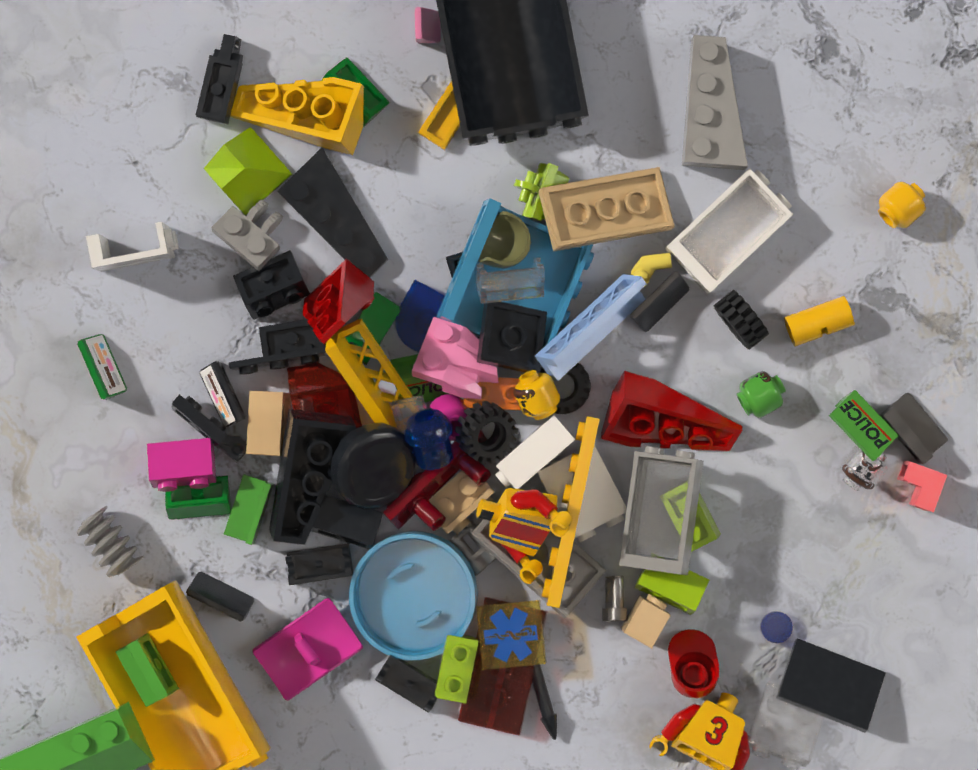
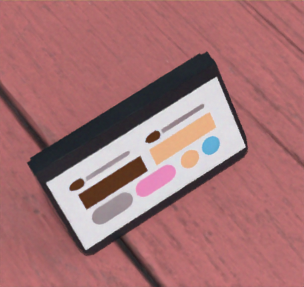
M215 361L201 369L200 376L222 424L225 427H229L244 420L246 417L222 363Z

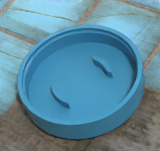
M424 531L400 532L378 542L366 552L357 564L349 587L350 610L360 633L379 651L402 660H423L442 654L447 635L462 637L474 618L478 603L476 577L465 555L448 540Z

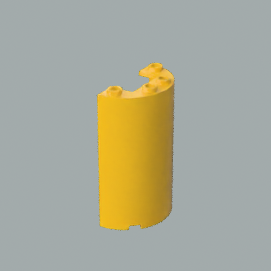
M177 580L163 586L137 603L76 637L115 707L127 702L130 703L155 759L153 762L148 763L150 770H240L239 768L245 766V768L251 766L253 768L269 758L266 753L271 749L270 745ZM148 633L179 689L146 707L119 660L116 651Z

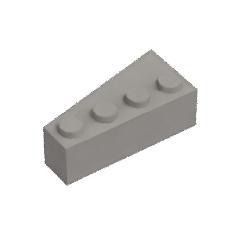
M694 35L691 40L682 166L745 170L748 167L726 37Z

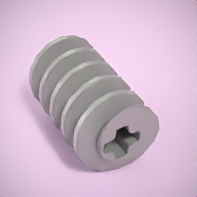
M105 506L81 523L80 528L77 530V535L89 534L84 542L85 546L96 544L91 554L94 557L104 555L99 565L100 567L111 565L106 575L112 577L128 570L139 562L143 556L132 557L137 547H125L130 537L127 535L118 538L117 535L121 531L122 526L110 527L115 517L114 515L103 517V513L107 509V506Z

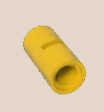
M845 296L784 317L785 326L794 347L821 338L825 333L829 335L855 325L851 308Z

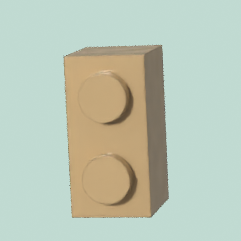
M648 594L646 599L639 595L627 616V621H624L621 626L622 631L652 649L671 616L665 610L667 605Z

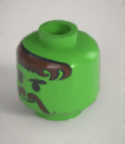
M760 371L742 381L739 386L740 392L736 395L748 416L753 414L757 418H762L782 406L783 398L781 394L786 392L777 375L771 377L767 372Z

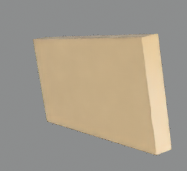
M660 167L543 187L538 191L553 252L668 231L675 227Z

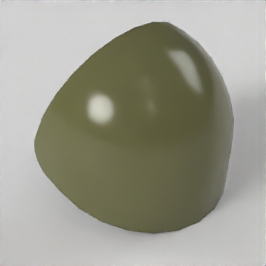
M500 212L495 218L478 261L495 268H509L519 264L527 256L531 245L530 233L525 223L510 212Z

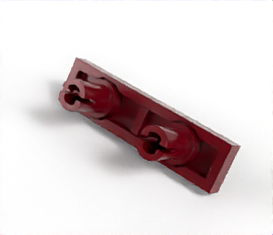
M480 431L478 436V442L482 443L486 441L487 438L485 437L484 433ZM455 440L446 450H441L434 456L432 464L424 472H420L412 478L409 487L396 500L388 504L383 513L398 530L416 514L427 526L436 531L444 524L446 517L429 499L460 469L478 486L483 485L490 478L491 472L482 463L474 460L461 450L460 444Z

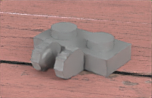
M264 200L256 203L250 209L247 216L232 206L211 227L215 235L258 271L280 250L279 244L269 235L278 227L283 218L280 213L275 212L264 222L261 229L254 223L268 209L269 204Z

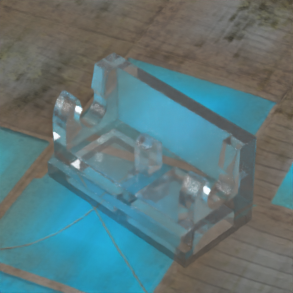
M540 257L533 258V268L486 272L484 270V263H477L476 287L481 304L544 297L545 269L544 265L541 264Z

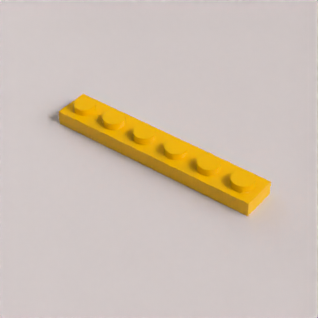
M586 416L585 422L579 421L575 440L581 441L578 454L572 453L568 471L573 472L574 476L572 485L565 484L562 503L567 504L566 512L571 515L572 522L569 525L568 532L563 537H560L558 548L552 547L548 566H553L554 570L552 579L545 578L542 597L547 598V606L560 608L600 420L598 418Z

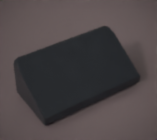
M674 271L630 314V318L643 331L648 332L689 291V286L677 271Z
M203 572L196 574L186 591L187 596L240 622L246 619L254 603L252 596Z

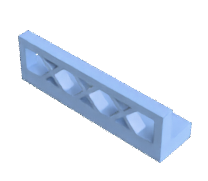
M622 274L535 355L543 369L554 381H559L646 300L640 291L647 284L642 276Z

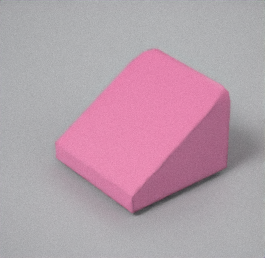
M416 7V42H440L441 30L438 11Z

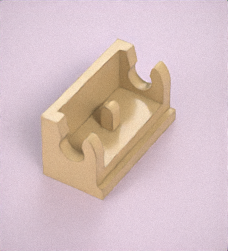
M249 391L246 454L281 456L288 409H291L292 393Z

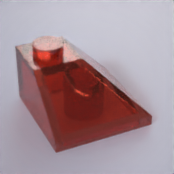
M321 363L287 368L289 393L293 409L351 416L357 426L356 429L362 426L356 395L341 373Z

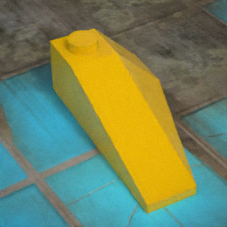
M335 77L323 78V81L313 82L296 80L295 83L276 85V83L241 85L238 87L230 117L325 149L353 155L363 129L364 86L360 83Z

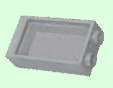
M645 446V452L635 451L619 566L688 575L704 463L702 460L695 459V453L676 450V456L664 455L663 448ZM636 553H638V554L650 555V556L636 555ZM657 556H658V557H665V558H672V559H678V561H677V560H670V559H663V558H657Z

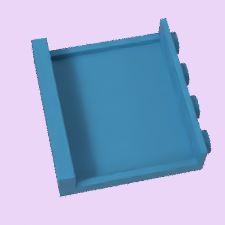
M489 198L484 200L436 317L465 326L472 333L480 336L484 301L487 299L546 311L544 348L557 335L559 328L563 329L568 322L570 311L567 308L571 298L575 300L581 290L582 282L579 279L583 269L588 270L592 263L594 253L591 252L593 244L553 252L547 226L501 206L502 203ZM502 211L510 212L519 217L527 226L531 238L530 250L527 256L519 264L509 268H495L478 261L495 218Z

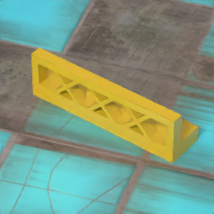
M361 318L341 327L326 342V353L374 423L382 422L396 427L402 432L404 428L425 419L424 411ZM359 331L364 339L363 347L349 344L345 336ZM364 356L377 359L381 364L379 371L365 368L362 363ZM380 380L394 383L397 388L395 395L382 392L378 387ZM396 404L410 407L413 414L400 419L394 411Z

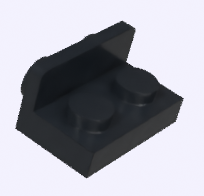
M291 250L271 258L260 271L251 267L233 275L244 305L252 319L267 317L275 310L288 304H296L310 294Z

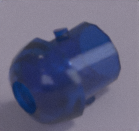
M421 409L413 413L406 422L405 441L413 447L416 463L421 469H440L453 460L454 453L449 437L452 434L453 425L447 416L438 409Z

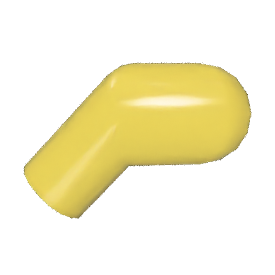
M670 253L640 257L631 270L630 275L642 276L647 283L646 285H648L655 270L672 268Z

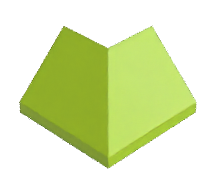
M251 127L225 143L204 167V170L245 216L256 203L266 199L293 175Z

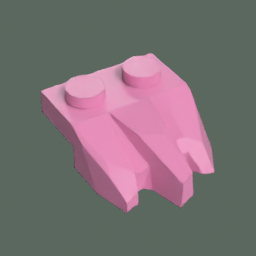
M433 317L413 366L412 376L441 385L443 392L462 398L481 399L482 396L481 387L477 383H498L497 367L477 363L480 339L465 326Z

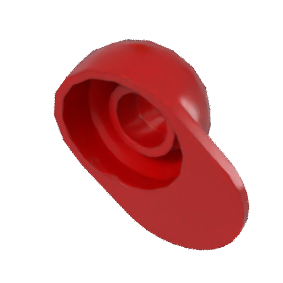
M688 629L678 632L672 637L668 646L673 685L685 697L695 699L705 697L714 691L719 680V662L715 644L707 634L699 630Z

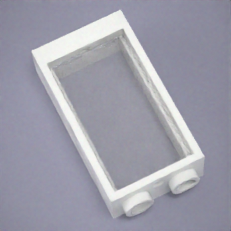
M749 168L665 247V250L670 253L677 263L707 294L713 291L793 215L789 210L792 207L789 201L780 193L775 195L767 187L770 182L759 170L753 172Z

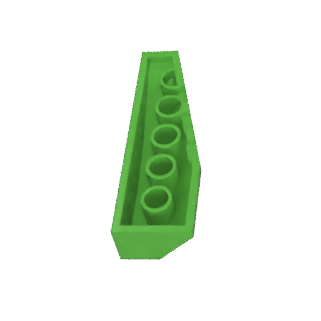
M127 702L0 758V770H135L153 762L155 759L130 703Z

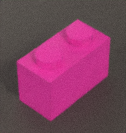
M211 438L147 444L149 481L153 488H158V491H174L177 489V486L189 485L190 488L201 489L208 487L209 483H216L215 451Z

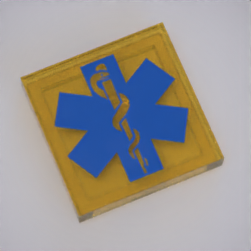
M540 600L476 606L482 670L547 663Z

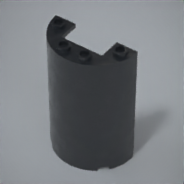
M436 0L462 138L465 141H469V146L488 143V140L498 139L499 144L517 141L518 135L528 133L529 138H538L548 135L547 129L559 126L567 129L582 125L581 119L586 118L589 114L566 0Z

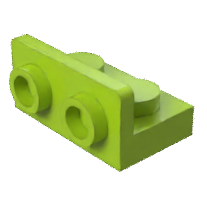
M447 635L435 690L436 698L466 703L479 642L475 637L463 635L462 637Z

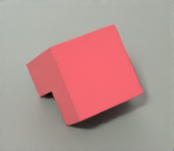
M904 461L897 479L915 486L909 505L928 512H934L947 475L911 461Z

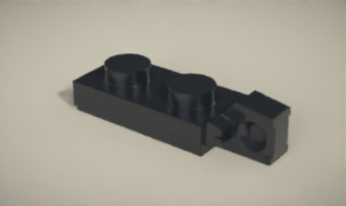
M224 34L220 50L215 49L213 56L209 55L195 114L197 118L229 124L243 65V55L239 54L242 39L237 36Z
M179 394L172 402L171 407L175 413L202 436L211 438L213 445L221 449L233 461L239 462L246 454L247 444L240 436H228L224 433L227 428L215 417L212 416L208 419L200 412L202 406L192 397L187 396L185 399Z

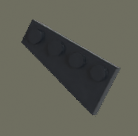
M321 147L277 192L344 260L348 259L371 278L388 261V258L324 149Z

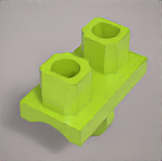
M539 163L537 172L528 171L525 181L515 180L513 186L522 189L518 201L526 203L522 216L531 220L541 221V219H545L538 192L539 189L566 184L570 179L567 175L558 171L559 166L551 163Z

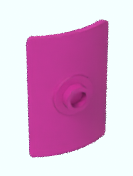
M326 598L256 646L252 652L270 676L283 698L288 701L363 649V645L332 600Z

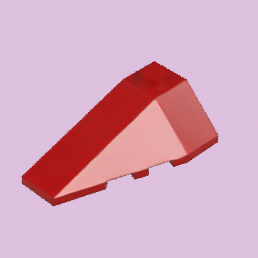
M345 259L304 299L303 316L308 320V324L313 327V332L320 342L325 344L360 309L363 311L370 306L374 300V281L348 259Z
M624 371L612 391L601 431V439L628 447H641V443L660 444V448L667 449L671 448V444L689 445L692 450L730 451L742 432V426L655 379Z

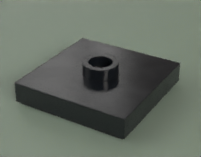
M492 299L485 300L477 363L524 373L531 370H536L537 373H540L541 364L535 355L543 349L547 312Z

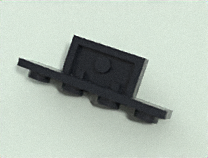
M307 319L259 327L263 357L229 362V368L239 370L240 375L257 373L260 366L270 365V370L289 367L288 362L300 360L301 365L320 362V356L328 355L325 351L326 343L323 344L318 340L313 332V327L308 324ZM348 342L349 344H353V345L358 346L357 343Z

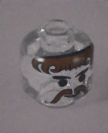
M855 445L840 465L842 472L846 475L843 481L856 491H859L861 487L866 490H872L888 470V465L885 462L887 456L882 453L875 461H872Z

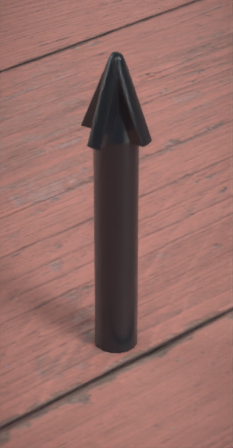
M534 647L529 648L532 653L526 657L542 715L540 720L552 739L556 740L557 713L554 714L538 655L536 658Z

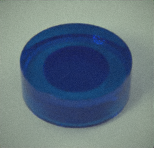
M772 611L762 618L760 630L763 637L768 641L782 643L791 636L793 625L791 619L786 614L780 611Z

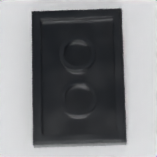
M797 638L794 641L776 699L865 733L868 731L886 672Z

